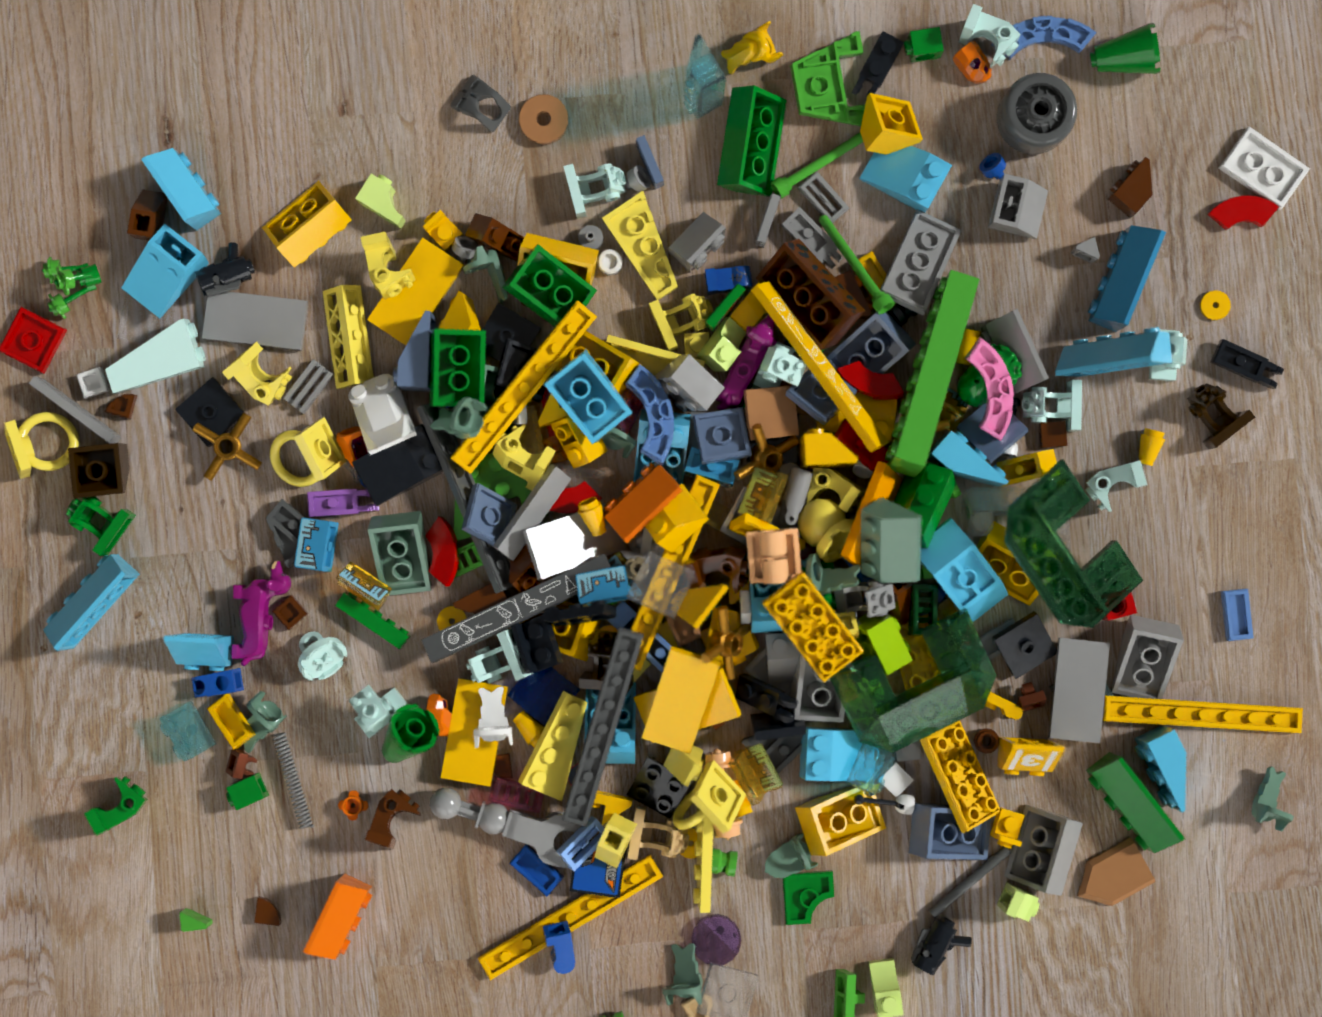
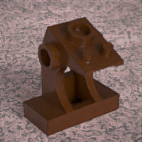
M732 546L708 551L707 547L697 549L684 564L690 589L700 587L711 572L721 571L730 578L734 594H737L741 588L745 587V583H748V577H744L749 572L747 551Z
M391 789L379 801L365 840L393 850L396 839L390 831V823L393 817L401 812H409L421 816V813L417 811L420 806L416 802L410 805L408 802L411 798L399 789L396 793ZM396 802V807L390 810V803Z

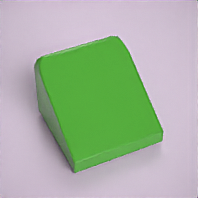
M185 908L180 912L181 931L183 932L207 929L213 923L212 919L191 909Z

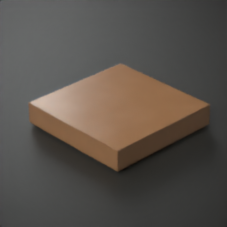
M792 385L743 390L749 440H755L752 426L755 424L762 425L766 439L799 435L796 403L785 395Z

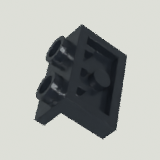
M543 615L511 626L512 637L517 645L520 663L525 673L541 672L563 663L552 625L544 621Z

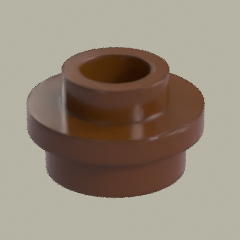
M984 728L975 734L974 745L978 751L989 754L998 748L999 737L994 730ZM985 736L990 738L988 745L982 744V739Z

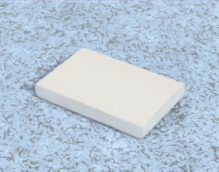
M1250 126L1245 129L1219 166L1220 170L1257 196L1275 203L1279 206L1278 210L1284 207L1310 170L1309 167Z

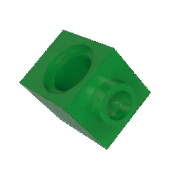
M940 27L910 31L907 40L904 41L906 56L910 55L911 63L937 59L942 56L944 49Z
M260 773L226 788L228 791L226 793L227 800L232 807H235L236 811L269 796Z

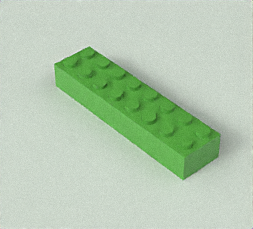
M950 270L946 277L942 276L939 285L936 287L932 298L935 301L926 317L928 324L926 330H923L919 344L922 346L919 353H916L912 365L916 369H914L912 376L909 377L905 388L909 392H907L898 413L902 414V416L895 423L892 437H895L891 446L889 445L885 455V460L888 461L887 465L894 472L916 478L926 465L980 280L979 278Z

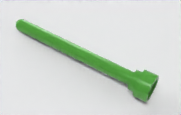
M861 133L840 144L788 178L778 177L770 182L773 192L781 196L780 199L789 195L792 186L863 142Z
M821 215L819 218L820 224L873 297V308L879 315L889 311L895 304L892 297L884 291H880L828 216Z

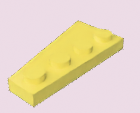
M641 191L602 217L603 222L656 300L659 301L678 288L644 191Z
M562 692L518 780L520 784L557 800H563L587 706L585 700L568 692Z
M706 817L699 824L695 825L697 841H695L694 848L695 856H697V865H694V879L697 880V888L693 889V902L698 904L700 913H710L713 823Z

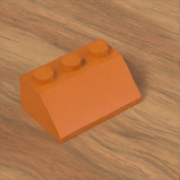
M657 462L654 464L648 463L640 471L641 476L635 482L631 480L623 487L622 491L624 493L618 499L612 498L604 506V518L626 543L639 533L682 491L678 482Z
M347 874L338 879L303 952L336 960L340 953L344 955L351 942L347 939L351 930L355 932L362 918L358 915L362 907L367 908L373 896L369 894L372 886Z

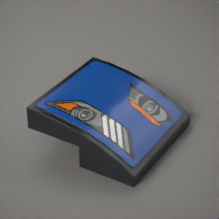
M582 848L575 854L574 858L583 850ZM595 850L575 871L572 870L570 891L620 898L626 850L618 868L595 858Z

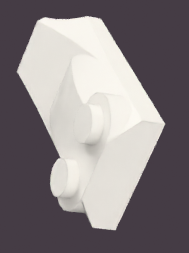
M381 374L365 381L363 384L354 386L350 390L348 399L353 406L370 455L417 435L401 388L397 386V382L393 381L392 375Z

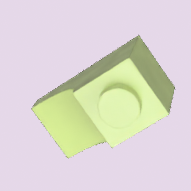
M371 173L355 199L362 206L402 229L406 220L394 207L393 195L396 191L391 186L392 181L381 174L376 177Z
M725 317L697 354V357L705 361V364L714 372L727 371L741 353L739 346L747 332L730 317Z
M1006 882L997 902V906L1005 914L1028 922L1031 916L1035 917L1040 904L1038 903L1039 898L1036 895Z
M894 959L868 961L874 1008L877 1017L904 1015Z

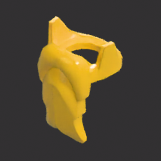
M770 21L746 33L742 40L734 43L731 49L721 51L722 57L727 60L729 74H733L741 65H747L750 62L760 60L772 64L783 56L781 52L776 53L774 44L767 32V28L771 24Z

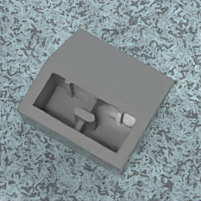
M1004 174L998 182L988 228L1037 239L1048 190L1029 179Z
M703 212L668 248V252L689 272L694 268L699 270L707 261V254L711 250L715 253L724 244L726 228Z
M690 354L679 355L655 375L667 396L669 395L673 398L675 406L683 412L707 411L725 388Z

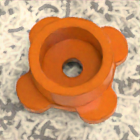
M352 790L345 800L339 801L338 808L343 810L349 820L354 821L358 818V814L368 809V802L363 801L359 797L358 791ZM352 803H355V808L351 807Z

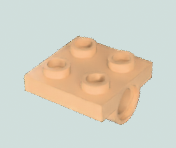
M798 528L746 532L750 584L786 583L801 572Z

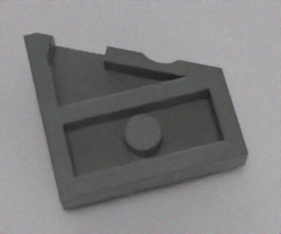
M281 499L268 514L266 520L274 534L275 542L283 555L285 565L291 568L295 562L301 518L305 517L287 501Z
M754 735L741 740V743L747 749L762 745L777 774L802 751V735L760 741L755 740Z

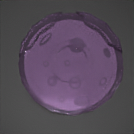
M721 914L707 915L699 920L693 929L691 939L692 943L695 944V954L706 964L725 965L732 961L740 951V930L736 923L728 916Z

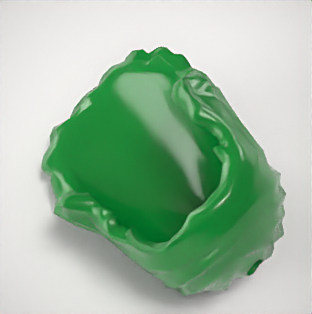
M991 344L990 346L1003 359L1014 386L1018 378L1022 377L1021 362L1018 361L1016 355L1007 346ZM971 363L962 376L958 378L956 390L957 394L966 404L972 407H979L987 403V391L980 372Z

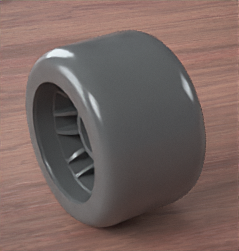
M1033 73L1018 79L1007 90L997 110V126L1004 141L1016 151L1031 155L1046 153L1057 147L1069 135L1077 118V102L1072 90L1063 80L1047 73ZM1034 107L1041 108L1044 115L1036 114Z

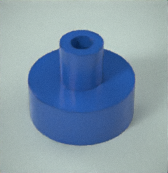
M992 153L981 161L979 169L986 178L995 177L1000 179L1004 175L1003 171L1006 167V161L1001 154Z

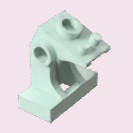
M973 4L958 43L967 45L970 41L979 37L990 40L995 48V55L990 68H993L996 64L1001 66L1006 59L1004 55L1006 54L1009 57L1018 48L1017 42L1021 34L1010 22L981 12L983 7Z
M573 164L563 166L577 219L587 217L584 204L606 199V202L620 199V194L626 192L625 174L620 168L612 166V164L601 165L597 167L598 172L584 176H576ZM603 180L605 190L591 194L588 183Z
M1159 329L1161 332H1169L1172 363L1150 366L1149 379L1176 381L1177 370L1181 366L1186 365L1187 339L1183 337V333H1180V331Z
M777 342L774 346L768 348L753 384L761 388L778 387L783 380L798 387L807 365L803 360L792 356L795 351L794 348Z
M1082 380L1068 381L1066 393L1047 392V387H1032V392L1023 393V418H1031V423H1046V419H1066V432L1080 431L1082 422ZM1045 399H1056V413L1046 412Z
M1141 460L1098 471L1086 482L1089 486L1085 489L1094 502L1097 499L1100 500L1101 503L1097 506L1101 511L1105 508L1108 512L1112 511L1108 492L1113 484L1125 481L1136 488L1147 485ZM1105 479L1107 482L1106 487L1100 488L1098 481Z
M511 628L497 634L501 644L500 647L490 650L489 646L475 651L476 657L468 660L469 663L466 664V667L472 673L471 679L473 682L477 680V683L487 680L490 684L501 679V673L512 670L516 681L533 674L525 673L520 663V654L513 640ZM504 651L509 665L501 667L496 653Z
M367 685L349 699V702L358 714L354 720L368 738H371L388 725L392 715L398 708L408 705L395 687L379 698L371 686Z

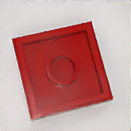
M20 307L0 345V352L45 374L67 330Z

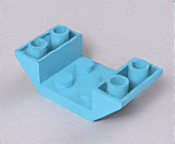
M949 518L936 528L927 549L921 547L920 562L954 603L953 606L968 625L1009 595L1001 579L952 518Z

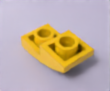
M751 290L731 314L730 318L746 331L748 326H755L766 310Z

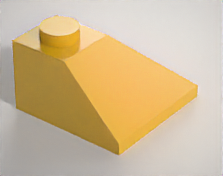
M873 93L868 94L860 129L866 151L887 155L918 144L923 140L910 101Z
M682 483L680 484L682 491L645 526L654 541L671 553L709 519Z
M724 584L689 589L684 593L679 591L671 601V604L674 606L671 611L693 628L698 629L729 587Z

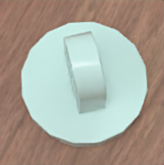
M313 631L306 633L299 641V648L302 654L298 660V668L307 680L313 681L312 678L323 680L330 677L342 667L344 656L347 657L346 647L337 638H323L321 634Z

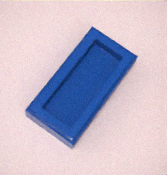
M525 844L509 863L546 897L564 878L552 865L544 863L539 858L537 852L528 844Z

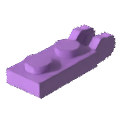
M343 489L307 492L309 517L360 514V512L379 511V506L376 507L375 504L359 506V496L370 497L367 490Z

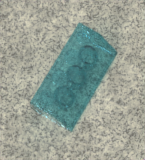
M700 34L695 36L686 70V81H684L685 95H683L685 99L683 103L690 115L694 113L697 119L723 105L726 83L725 75Z

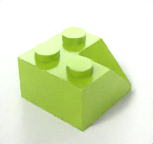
M866 613L856 619L859 637L854 639L864 650L861 656L868 669L888 676L913 661L909 654L911 648L907 641L902 639L899 632L901 628L896 618L890 615L868 617Z

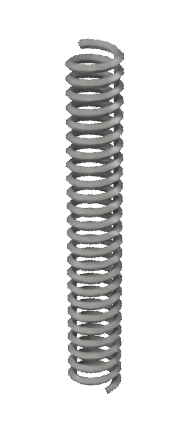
M286 733L274 734L275 748H279L276 752H280L277 756H281L278 759L282 760L280 761L283 768L282 771H286L283 775H287L284 779H288L285 782L289 783L286 786L289 787L288 790H293L289 792V794H293L290 798H294L291 802H295L292 805H298L293 809L296 810L294 813H300L296 815V817H300L297 821H301L298 825H302L299 828H313L312 817L308 813L309 809H307L306 798H304L305 794H302L303 790H301L302 786H300L299 775H297L298 771H295L297 768L294 767L295 763H293L292 752H288L291 748H288L290 745L287 744L289 741L286 740Z

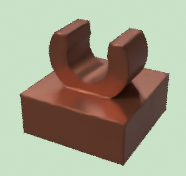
M1032 682L1022 684V696L1019 697L1017 706L1021 707L1022 712L1044 707L1047 700L1044 691L1035 692Z
M232 749L225 772L232 778L242 779L243 775L252 776L254 772L246 769V764L248 762L257 763V759L248 755L242 749Z

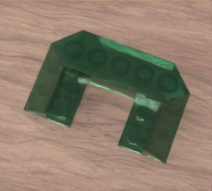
M1061 459L1008 506L1004 543L1059 624L1093 628L1131 593L1143 579L1118 541H1110L1080 568L1056 531L1086 505L1090 499L1065 461Z
M966 608L920 630L939 671V675L895 696L876 654L872 653L842 668L830 678L860 743L894 753L984 708L996 678V673Z

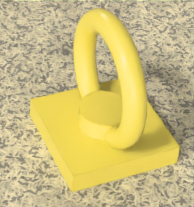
M53 412L37 413L27 418L21 424L19 430L15 420L5 422L4 434L20 479L30 477L31 466L39 470L52 471L69 464L68 448L64 455L56 460L44 461L36 458L28 436L29 431L35 425L41 422H53L60 425L66 431L69 439L68 448L79 447L78 432L66 417Z
M325 417L316 420L302 431L289 430L280 433L273 440L270 447V461L273 469L282 480L296 487L313 485L328 477L347 462ZM295 440L312 472L310 475L297 477L284 468L280 460V449L285 442Z
M712 760L706 763L695 788L677 806L673 815V824L677 829L685 830L694 827L708 817L722 833H725L731 829L746 794ZM694 803L699 810L692 816L683 819L688 808Z

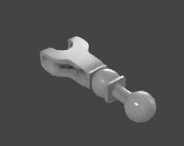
M445 787L435 791L430 798V809L436 817L448 820L458 815L476 821L475 828H478L479 825L488 834L496 835L502 833L504 837L531 845L536 849L539 858L544 863L568 868V864L556 852L558 848L554 844V838L562 831L576 832L581 825L563 821L562 816L564 812L557 811L549 814L547 817L539 818L511 809L508 812L505 806L499 803L486 804V801H483L481 806L461 801L457 791Z

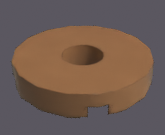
M539 94L531 97L523 104L519 113V124L523 134L530 141L549 145L557 142L565 135L569 116L565 105L558 98L548 94ZM548 114L551 117L550 123L546 126L539 125L537 123L539 115Z

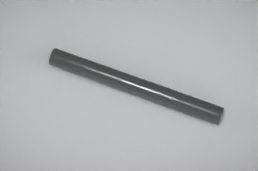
M1007 847L999 849L928 911L934 918L940 915L1011 854Z

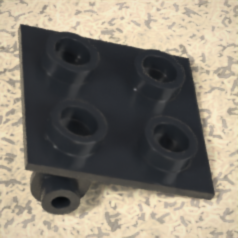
M647 757L626 795L670 819L689 786L683 785L654 757Z

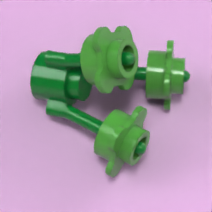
M52 257L47 259V263H43L42 272L45 278H49L50 283L54 282L58 290L62 289L66 296L70 294V289L75 288L76 280H79L81 286L86 285V287L63 299L60 293L54 297L48 294L51 299L48 302L49 311L53 312L55 316L60 314L65 319V313L70 311L68 303L89 291L96 290V285L102 283L96 264L88 265L86 263L77 266L61 267L60 260H52Z

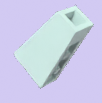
M180 319L106 368L105 371L112 392L123 393L204 368L203 361H206L203 348L201 346L198 347L195 338L198 337V332L193 322L190 323L189 319Z

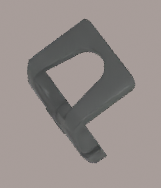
M471 75L462 87L463 91H459L450 106L458 112L461 111L463 114L477 119L488 131L494 132L510 111L511 106L483 80L475 75ZM493 98L500 109L498 117L491 120L483 115L479 109V101Z

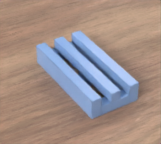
M591 816L587 827L581 826L556 851L562 857V860L568 864L569 869L575 871L597 849L604 831L603 826L597 818ZM599 831L600 833L589 843V840ZM582 848L583 850L572 860L571 858Z

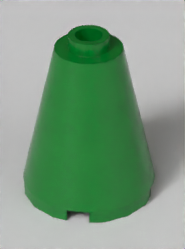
M1146 24L1094 46V52H1090L1091 67H1096L1097 72L1160 73V68H1155V63L1160 62L1157 32L1151 33V29L1155 27V24Z
M408 704L394 712L382 745V754L387 761L398 763L426 752L434 746L439 735V726L436 718L429 710L425 711L419 708L420 705Z

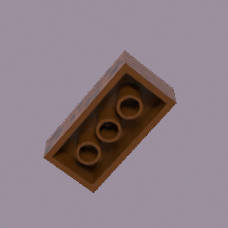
M800 239L783 243L756 277L759 283L770 281L820 350L836 345L865 312L864 308Z

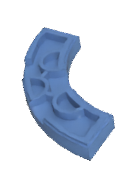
M1052 16L1033 17L1032 19L1012 25L1021 34L1017 42L1019 46L1012 55L1008 57L1005 54L1004 56L1011 60L1019 51L1039 43H1057L1080 53L1097 32L1069 18L1064 19Z
M639 364L626 382L625 387L630 389L640 399L648 417V434L640 452L658 464L663 465L673 440V409L670 399H668L658 379Z

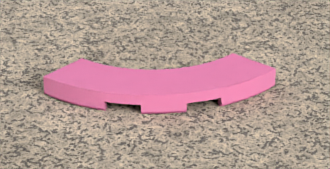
M979 337L965 357L980 372L987 391L986 410L978 427L1001 441L1008 429L1013 413V384L1003 359L992 346Z

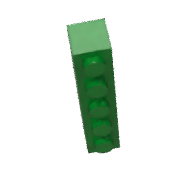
M351 592L342 594L335 605L336 607L399 650L403 648L410 638L406 629L403 627L398 628L395 626L396 623L389 618L387 620L383 618V614L376 609L373 611L365 601H358L355 594Z

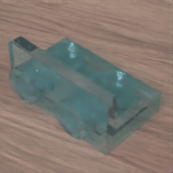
M192 701L159 718L162 732L166 737L171 738L174 744L172 746L174 753L179 759L182 758L184 762L216 745Z
M866 736L846 783L864 791V794L867 796H874L876 793H880L885 783L883 779L884 774L893 765L895 757L892 755L895 749L870 736Z

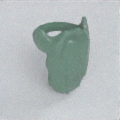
M803 833L793 836L789 842L782 844L769 855L765 862V873H768L773 878H786L792 874L799 873L803 869L811 870L818 865V862L811 861L808 846L801 841Z

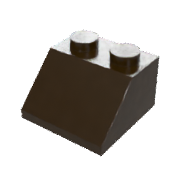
M112 443L68 448L73 498L125 493L130 470L127 444Z

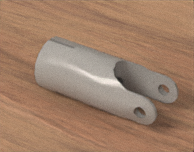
M791 468L782 498V511L779 518L782 525H794L797 522L799 513L805 504L813 473L799 468Z

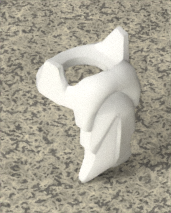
M498 687L492 692L484 688L478 689L482 699V706L480 708L481 718L479 719L478 728L473 730L475 748L479 747L480 737L484 741L492 742L504 740L508 736L509 744L513 745L512 727L509 726L508 719L505 717V706L502 704L503 687Z

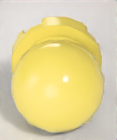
M815 499L802 508L798 516L797 528L805 542L813 547H817L816 553L826 563L834 562L842 557L840 552L844 547L854 520L851 518L846 519L845 512L832 500Z

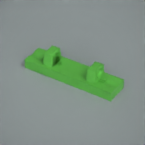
M836 969L834 1017H854L855 1004L865 1003V993L856 990V974L846 969Z

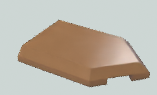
M1129 837L1086 861L1084 876L1077 896L1113 906L1156 881L1135 842Z

